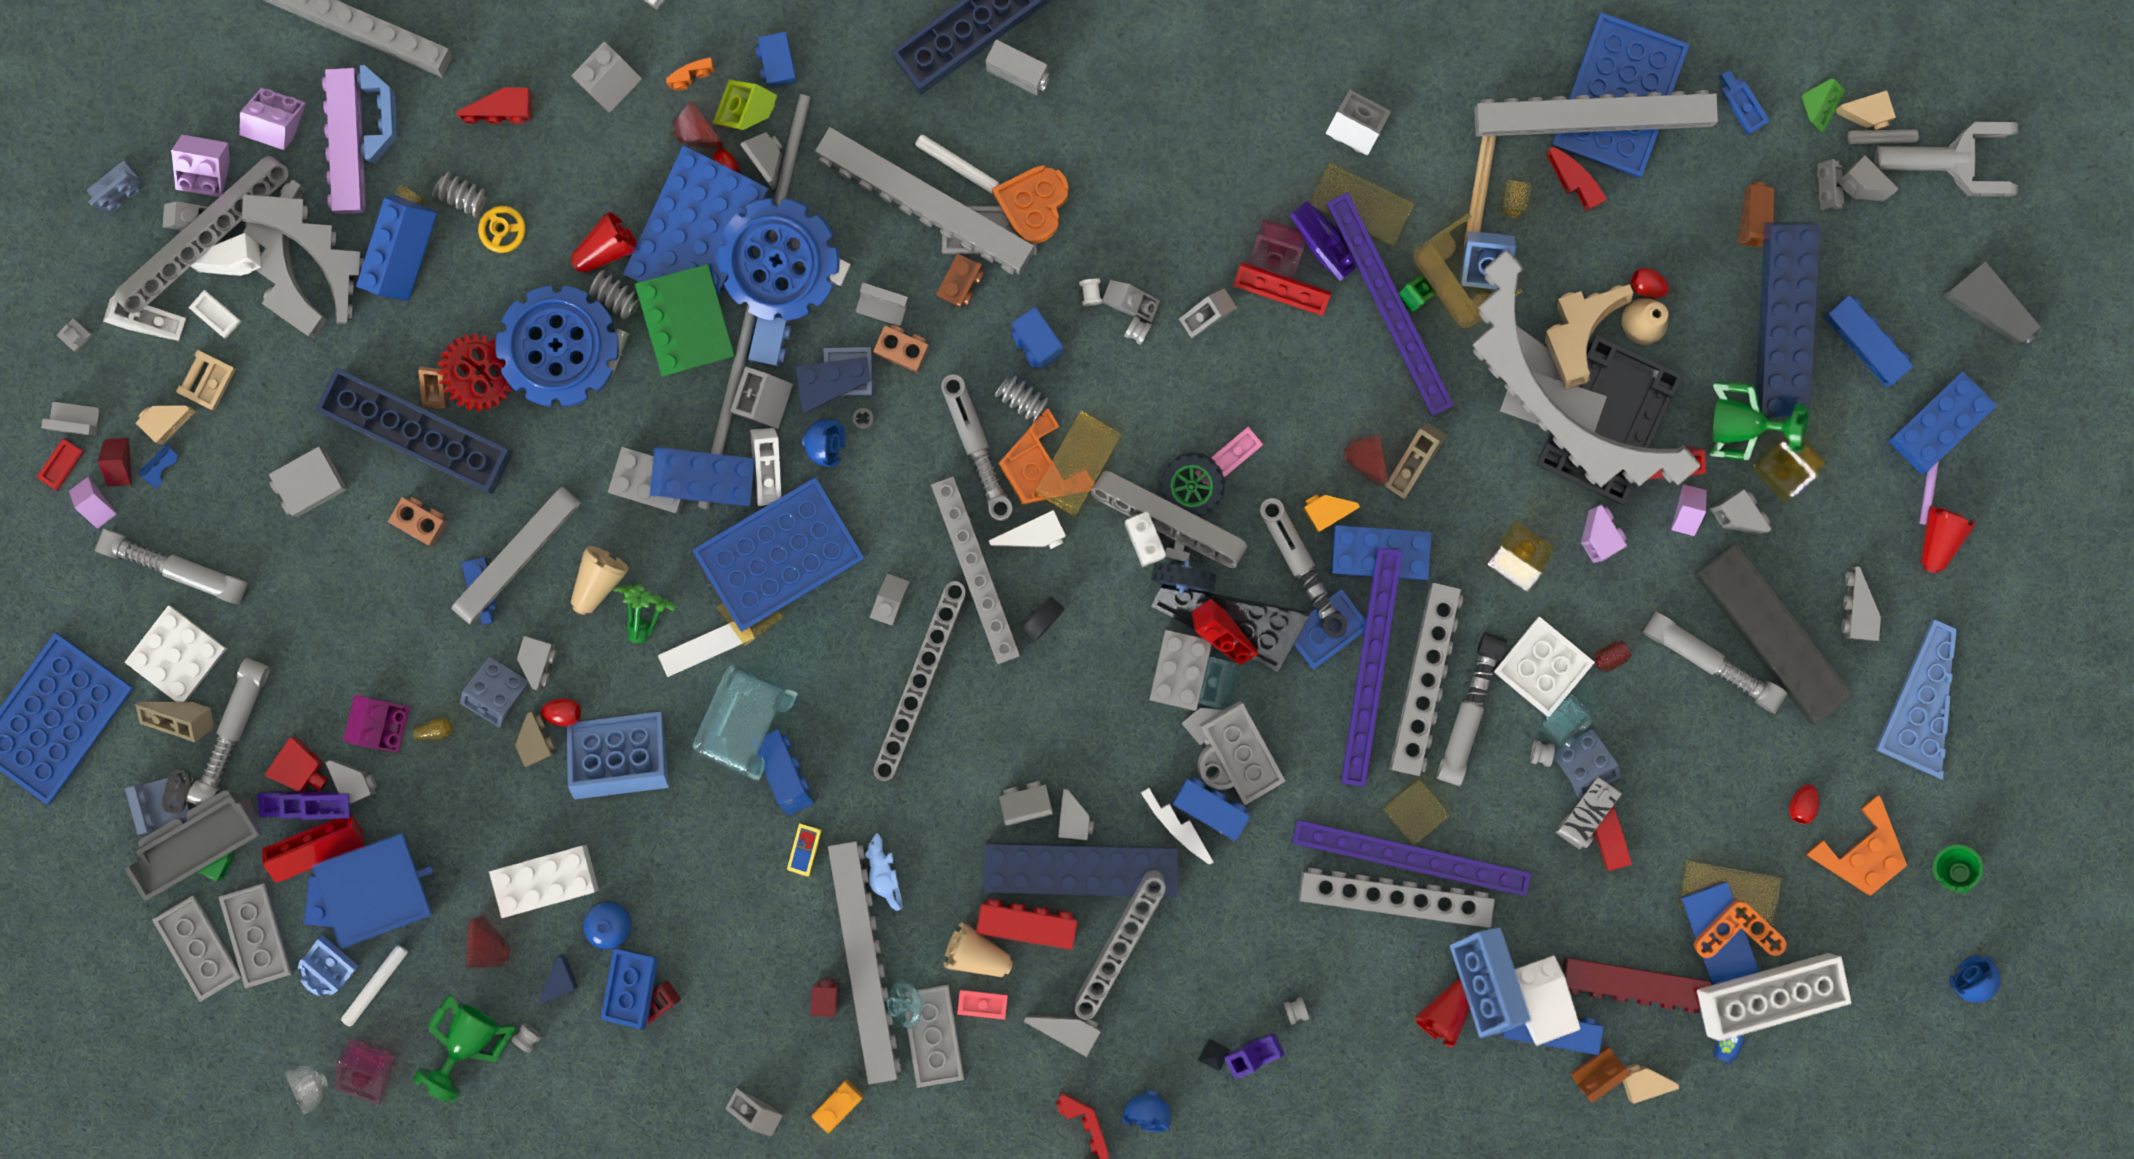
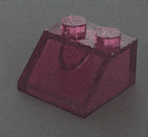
M1263 218L1248 264L1293 279L1306 241L1298 229Z
M350 1039L337 1061L334 1089L379 1105L393 1070L395 1056L387 1051L378 1050L367 1046L363 1042H356Z

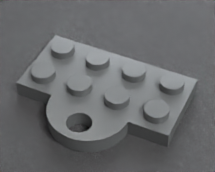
M1241 701L1199 724L1210 744L1201 752L1198 759L1199 775L1208 786L1219 790L1234 787L1242 803L1247 805L1286 782ZM1210 766H1216L1217 773L1212 777L1206 776V770Z

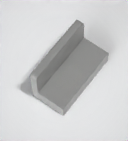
M862 283L860 289L861 296L856 312L901 326L909 298Z
M53 402L50 419H43L41 428L96 436L100 409L97 407Z

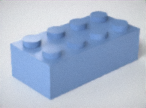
M1501 928L1480 931L1449 945L1480 1038L1501 1034L1532 1021Z

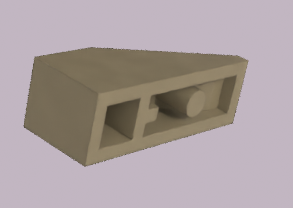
M1429 423L1422 426L1385 487L1406 499L1437 454L1447 435Z
M137 702L135 704L139 724L192 742H196L214 728L211 708L194 702Z

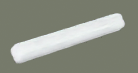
M920 135L917 139L916 146L991 194L992 188L999 185L998 181L928 137Z
M397 945L342 1016L341 1021L349 1027L354 1025L407 955L408 951L403 946Z

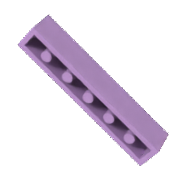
M354 68L326 69V77L322 79L323 89L326 91L327 96L323 107L328 118V124H325L324 128L325 136L329 140V147H326V159L330 162V171H327L328 185H331V194L328 195V206L337 215L366 213L364 160L361 154V143H363L360 87L357 83V73L359 72Z

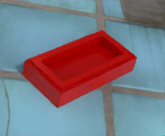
M63 438L37 475V478L58 491L85 451L66 438Z

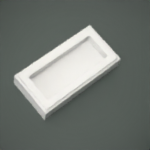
M206 290L189 307L225 339L242 322Z

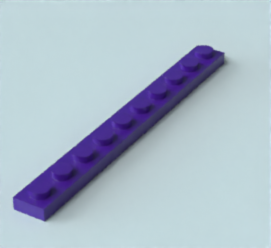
M1347 192L1327 202L1326 205L1431 416L1454 406L1349 193Z
M1377 548L1341 783L1364 787L1366 784L1402 550Z
M1301 820L1296 822L1292 843L1521 896H1527L1531 877L1530 872Z

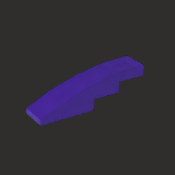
M270 791L257 794L259 817L280 816V819L301 818L302 820L351 817L349 793Z

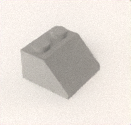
M605 42L571 75L609 113L643 80Z
M1349 89L1326 134L1330 135L1334 140L1343 142L1355 151L1368 156L1391 111Z
M1040 781L1026 784L1027 789L1018 791L1017 787L1003 790L1004 795H1000L999 798L1005 825L1053 814L1046 784L1041 785Z

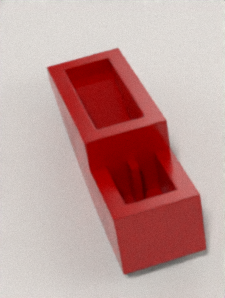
M1555 147L1550 148L1546 152L1566 194L1568 195L1576 191L1586 212L1607 200L1599 185L1578 162Z
M1612 806L1593 832L1596 843L1599 845L1604 868L1608 871L1632 865L1614 806Z

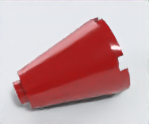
M609 211L604 214L571 254V264L576 271L588 273L628 256L637 250L635 248L637 241L629 228L624 229L620 224L623 221L615 213Z
M1930 505L1920 562L1925 565L1923 569L1935 574L1939 570L1944 571L1974 529L1977 521L1973 519L1969 521L1963 515L1940 507L1936 511V507Z
M1457 979L1414 1017L1415 1020H1418L1416 1022L1418 1026L1434 1039H1437V1037L1443 1038L1442 1044L1448 1047L1456 1045L1470 1012L1461 980Z

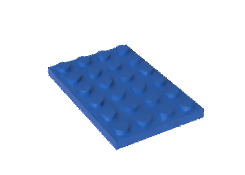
M1600 12L1568 100L1576 99L1577 96L1589 95L1590 99L1599 98L1600 95L1612 94L1614 98H1620L1624 94L1636 93L1638 97H1644L1648 93L1660 92L1661 96L1671 95L1690 44ZM1659 129L1556 133L1552 147L1641 178Z
M683 145L635 247L637 250L632 254L623 274L638 282H643L709 264L719 297L724 282L728 278L727 273L720 272L718 266L719 246L727 244V238L723 236L724 229L735 214L742 213L747 215V205L765 199L770 188Z
M816 477L692 550L741 633L865 559Z
M54 633L0 708V771L42 802L51 805L135 688L61 634Z

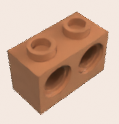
M891 325L890 328L884 326L873 353L918 373L929 349V345L925 343L926 339L915 334L912 337L903 334L905 330L895 325ZM887 338H897V346L892 349L885 346ZM912 346L920 349V353L916 358L907 356V350Z
M412 496L410 499L402 497L388 522L428 546L434 547L448 523L442 519L444 514L433 508L430 511L422 507L424 503ZM412 508L414 516L411 520L407 521L404 513L406 509ZM428 520H433L435 525L431 532L425 530V523Z

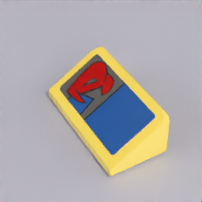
M799 823L787 870L810 876L823 829Z

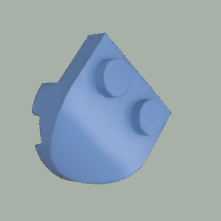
M323 935L317 939L298 965V969H301L303 976L301 978L302 984L315 995L334 994L348 982L359 967Z

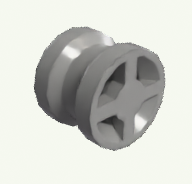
M1135 316L1124 336L1128 339L1133 338L1137 344L1142 345L1152 325L1141 322L1140 318Z
M1535 740L1530 755V763L1537 764L1539 762L1543 763L1544 766L1550 767L1554 757L1555 744L1548 743L1545 745L1541 741Z
M1298 997L1294 1002L1287 1001L1283 1003L1291 1025L1296 1024L1299 1020H1309L1302 997Z
M523 1023L520 1027L521 1031L515 1034L511 1040L523 1051L531 1053L534 1049L533 1045L542 1039V1035L530 1025Z

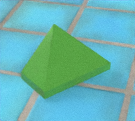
M1835 79L1827 80L1802 96L1809 120L1821 132L1825 131L1845 92Z

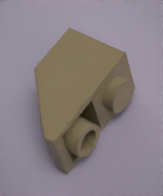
M536 712L527 713L515 744L524 767H530L555 755L553 751L556 749L555 743L551 736L547 737L543 729L546 727V723L541 714L537 715Z

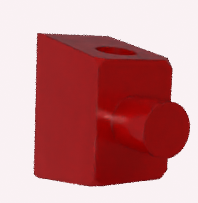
M297 737L289 738L265 773L266 777L297 791H306L309 785L321 791L328 782L327 778L318 773L324 762Z

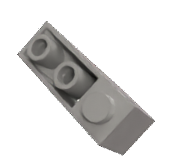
M1851 567L1850 572L1848 571L1845 577L1848 595H1845L1843 600V608L1846 609V619L1842 620L1841 632L1844 633V639L1879 641L1881 616L1861 568Z

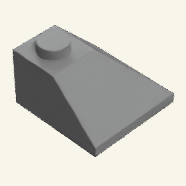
M767 132L744 141L741 143V146L774 191L779 179L782 154L779 149L782 148V145L775 136L770 138Z

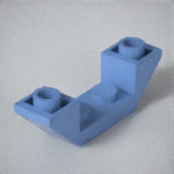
M360 65V73H357L358 86L367 94L380 93L377 96L378 108L381 109L382 118H379L378 125L383 135L364 136V143H361L362 157H365V160L372 164L376 163L398 138L395 91L365 65Z

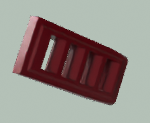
M668 981L660 985L652 993L650 1007L655 1014L652 1015L649 1011L646 1026L681 1001L680 996ZM653 997L657 998L663 1007L662 1009H660Z

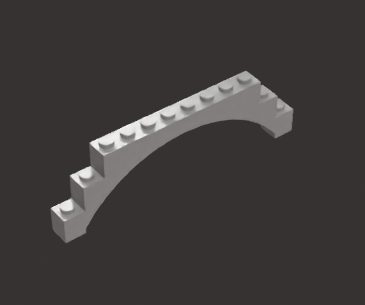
M1505 249L1484 269L1487 273L1484 276L1493 287L1497 284L1499 288L1479 304L1478 308L1481 311L1478 314L1487 324L1491 322L1493 325L1473 341V346L1475 347L1473 349L1474 354L1481 361L1485 359L1491 365L1489 370L1496 378L1501 376L1507 383L1505 388L1513 396L1517 394L1523 400L1521 402L1522 407L1529 414L1533 412L1539 418L1537 423L1545 432L1550 430L1555 436L1553 441L1560 449L1565 447L1571 454L1568 456L1577 467L1581 465L1587 471L1585 476L1593 485L1597 483L1602 487L1624 469L1623 475L1631 484L1636 482L1640 486L1661 468H1663L1661 471L1662 475L1670 483L1674 481L1679 485L1700 467L1699 461L1684 445L1678 449H1653L1619 443L1603 437L1568 416L1551 400L1538 383L1521 348L1516 327L1515 287L1517 274L1523 269V266L1508 249Z

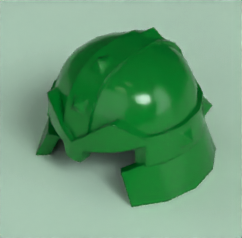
M1955 844L1945 847L1937 854L1933 862V873L1935 879L1940 881L1945 889L1965 894L1976 886L1982 878L1983 863L1981 857L1974 849L1966 845Z

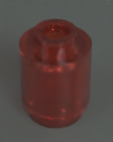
M1622 640L1618 643L1615 641L1595 652L1596 658H1594V662L1600 671L1604 670L1608 673L1625 664L1627 659L1631 657V653Z

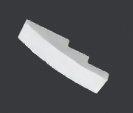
M1149 787L1141 791L1154 814L1169 832L1188 850L1209 865L1213 863L1190 820L1188 819L1180 824L1169 803L1160 808Z

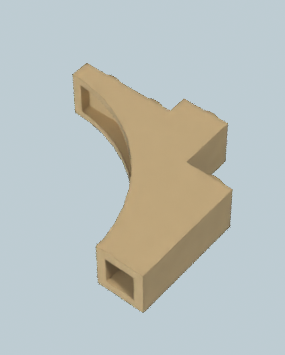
M1630 284L1623 287L1621 285L1615 286L1602 294H1591L1586 299H1584L1581 291L1566 293L1558 299L1557 310L1564 325L1557 324L1550 327L1546 331L1545 342L1565 390L1588 382L1590 372L1586 360V348L1595 328L1606 316L1614 310L1631 303L1633 291Z

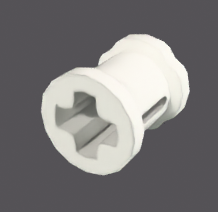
M1087 279L1079 282L1083 289V306L1103 303L1099 293L1098 284H1100V279Z

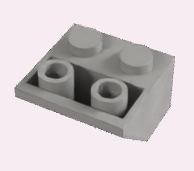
M745 367L730 412L733 415L779 429L793 384L767 373Z
M1745 490L1732 493L1710 508L1721 526L1725 529L1755 535L1772 530L1768 525L1770 520L1764 512H1759L1755 506L1757 503L1756 499L1750 492Z

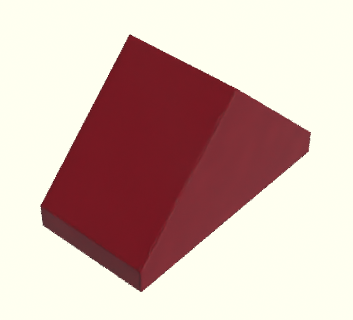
M129 438L104 439L98 464L107 487L132 485Z

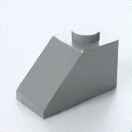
M1866 156L1857 161L1837 181L1844 191L1854 199L1885 201L1898 190Z
M1224 288L1206 297L1181 316L1179 320L1189 336L1193 338L1237 309Z
M887 574L877 595L870 618L894 626L910 581Z
M338 760L325 762L338 792L349 793L350 805L376 794V781L366 771Z
M1063 789L1059 837L1087 840L1088 835L1093 834L1094 821H1089V814L1068 789Z
M736 1088L725 1108L750 1130L771 1137L783 1116L771 1105L739 1088Z

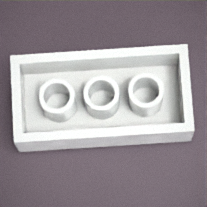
M587 844L489 872L501 918L599 891Z

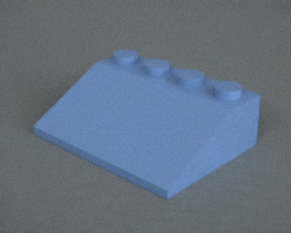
M662 712L581 721L567 726L568 788L573 799L669 788Z

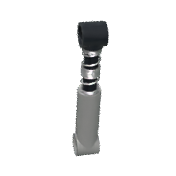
M1276 498L1266 499L1260 509L1262 519L1294 577H1298L1303 581V588L1307 589L1306 593L1310 597L1309 599L1314 602L1313 606L1317 607L1319 611L1318 615L1321 618L1320 622L1323 625L1324 633L1331 639L1341 638L1347 631L1346 619L1337 611L1335 606H1332V601H1329L1326 595L1327 590L1322 582L1319 583L1316 577L1317 573L1313 572L1316 565L1285 511L1283 504ZM1270 506H1275L1279 509V513L1275 517H1269L1266 514V509ZM1278 523L1282 524L1286 534L1290 539V542L1287 543L1284 535L1282 534L1278 526ZM1338 620L1342 624V629L1339 632L1330 631L1328 625L1331 621Z
M1485 631L1481 636L1477 648L1478 661L1480 662L1477 663V671L1473 673L1474 676L1470 683L1471 690L1467 693L1468 699L1465 702H1461L1445 755L1437 771L1436 779L1460 786L1464 779L1467 761L1484 709L1481 707L1483 705L1482 699L1486 695L1485 691H1488L1490 675H1493L1492 669L1497 661H1501L1507 646L1506 638Z

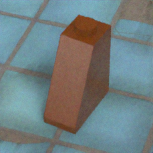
M1753 182V185L1751 184L1745 188L1738 244L1763 247L1764 223L1774 222V188L1767 187V183Z

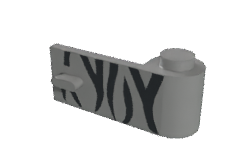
M1597 776L1573 811L1567 814L1561 821L1555 833L1579 850L1582 847L1587 848L1594 839V836H1592L1593 832L1622 793Z

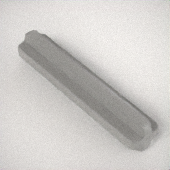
M1916 129L1859 130L1847 133L1848 144L1916 143L1919 139V133Z

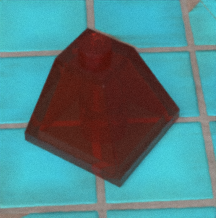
M692 101L686 105L672 122L676 128L673 133L680 143L685 141L690 147L711 150L725 149L720 138Z
M1375 435L1349 441L1347 443L1348 447L1344 448L1346 462H1350L1353 469L1377 486H1383L1388 483L1381 436Z
M478 915L468 919L466 968L500 967L505 965V961L509 959V946H506V940L484 916Z

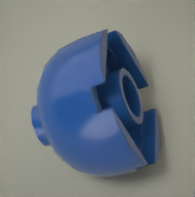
M818 420L804 434L802 444L808 457L816 464L835 467L840 463L842 458H838L839 448L841 446L844 450L846 442L845 428L843 425H839L840 420Z
M605 901L594 905L587 912L583 922V931L586 939L593 946L600 949L611 950L621 946L627 940L632 929V920L629 912L615 902Z
M1974 955L1966 958L1956 967L1962 969L1954 977L1952 974L1950 976V985L1962 999L1972 1003L1990 1000L1998 992L2001 985L2000 971L1989 956L1981 958L1980 955Z
M1146 1090L1145 1094H1138L1127 1102L1122 1121L1129 1126H1132V1122H1135L1137 1125L1142 1126L1139 1129L1164 1132V1129L1169 1131L1171 1111L1168 1103L1164 1099L1159 1098V1093Z

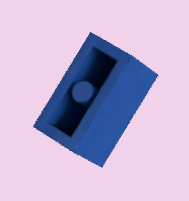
M781 32L758 37L759 45H755L758 59L763 61L764 68H760L762 82H767L769 88L797 83L787 33Z

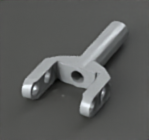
M1974 122L1968 125L1948 147L1878 146L1874 154V165L1879 170L1948 171L1956 184L1968 196H1979V194L1981 196H2003V194L2004 196L2018 195V185L2012 182L1972 181V177H1975V138L1973 137L2004 138L2007 135L2018 134V123Z

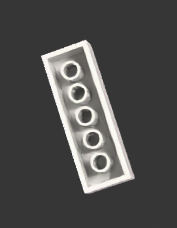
M1829 953L1697 989L1707 1036L1719 1041L1851 1004L1842 958Z

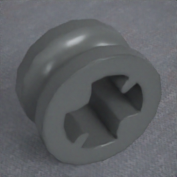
M859 408L854 412L852 420L857 428L866 430L873 425L874 416L869 409ZM860 413L862 415L867 413L870 416L867 419L870 421L868 424H858L859 418L857 416Z

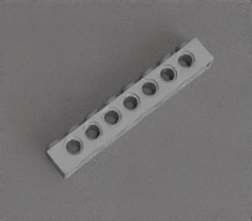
M954 477L931 484L997 664L1020 657Z
M1431 583L1429 586L1391 758L1390 770L1420 776L1421 772H1425L1427 758H1424L1426 748L1430 749L1432 743V735L1429 732L1431 725H1435L1438 714L1437 711H1434L1436 702H1440L1443 688H1439L1441 678L1445 679L1448 665H1445L1446 655L1450 656L1453 642L1450 641L1451 632L1456 631L1458 618H1455L1456 609L1461 608L1463 595H1460L1461 589ZM1441 603L1448 607V614L1445 617H1441L1437 613V606ZM1434 627H1440L1443 630V637L1440 640H1435L1432 637ZM1430 650H1434L1438 654V660L1434 664L1428 662L1426 658ZM1425 673H1429L1433 677V683L1429 687L1424 686L1421 682V678ZM1421 696L1425 697L1428 701V706L1424 710H1420L1416 706V701ZM1414 720H1420L1423 724V729L1420 733L1416 734L1411 729V724ZM1410 743L1416 744L1418 748L1417 754L1413 757L1408 756L1406 753V747Z
M1308 868V872L1302 871L1298 898L1302 902L1491 928L1495 899L1488 897L1489 893L1474 891V895L1464 894L1465 889L1451 887L1450 892L1441 891V886L1427 884L1426 888H1419L1416 882L1403 881V885L1393 884L1394 880L1388 878H1379V882L1370 881V876L1356 874L1355 878H1348L1346 873L1332 871V875L1322 874L1323 870L1317 868ZM1325 880L1330 881L1331 890L1328 893H1321L1319 891V884ZM1347 884H1353L1355 887V892L1350 897L1343 895V887ZM1371 887H1376L1379 892L1378 897L1374 900H1369L1366 896L1367 890ZM1396 890L1402 893L1401 901L1399 903H1392L1390 900L1391 893ZM1418 894H1424L1426 897V902L1421 907H1417L1414 904V898ZM1443 897H1447L1450 902L1449 907L1445 910H1440L1438 901ZM1470 900L1473 903L1472 911L1463 913L1462 904Z

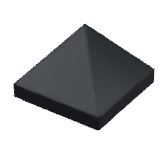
M1209 1039L1198 1060L1220 1071L1225 1062L1224 1058L1229 1054L1230 1049Z

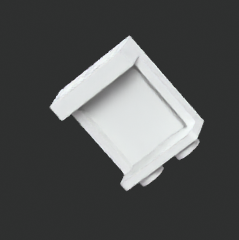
M1145 512L1125 520L1124 524L1142 568L1164 559L1165 552L1149 513Z

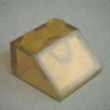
M1784 436L1752 469L1786 502L1816 478L1826 465V462L1806 442L1803 452L1790 451L1789 439Z
M1514 521L1487 565L1514 582L1517 586L1528 591L1542 574L1554 546Z

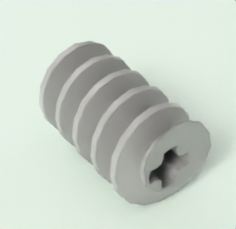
M448 171L437 181L432 196H438L440 201L447 200L448 205L453 206L455 204L458 210L464 208V212L467 214L473 212V217L477 218L486 204L485 189L482 188L477 193L476 184L467 188L468 180H464L460 185V177L456 176L453 180H450L451 172Z
M602 270L594 279L589 295L592 298L597 296L598 302H605L606 308L613 307L615 314L620 313L622 319H627L641 305L639 299H634L636 291L628 295L629 287L627 285L620 289L621 281L618 280L614 284L611 283L613 275L611 274L604 278L605 270Z
M1017 375L1012 378L1008 376L997 390L995 397L998 398L1004 394L1003 403L1011 400V409L1019 405L1018 414L1027 411L1025 419L1029 420L1034 416V423L1045 409L1049 398L1046 397L1040 401L1041 392L1032 395L1033 386L1025 390L1026 381L1023 380L1017 384Z

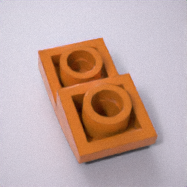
M706 58L687 64L666 78L667 85L676 91L685 90L688 88L687 85H693L692 75H695L697 78L709 76L710 72H715L714 62L711 58Z

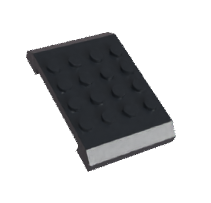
M1596 335L1586 352L1590 381L1588 380L1587 383L1580 385L1583 389L1607 396L1595 433L1619 443L1649 448L1683 375ZM1551 432L1549 433L1536 466L1622 506L1625 505L1634 483L1631 484L1623 475L1624 469L1602 487L1597 483L1593 485L1585 476L1587 471L1581 465L1577 467L1568 457L1571 455L1565 447L1560 449L1553 441L1555 436Z

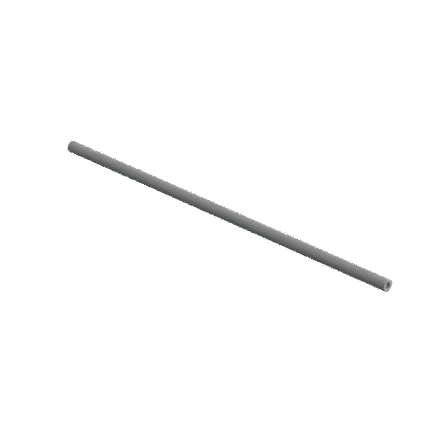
M799 95L775 191L774 200L777 205H780L781 200L787 197L811 97L807 95ZM770 230L769 237L774 242L776 241L777 233L774 230ZM759 269L757 273L758 277L762 281H765L766 273L762 269ZM747 304L711 454L723 455L733 415L730 410L742 378L757 316L749 312V304ZM699 501L697 507L709 510L711 502Z

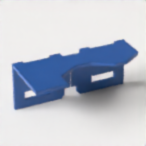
M166 443L157 452L154 459H151L139 471L141 477L157 489L164 482L160 478L161 471L167 466L174 465L178 454Z

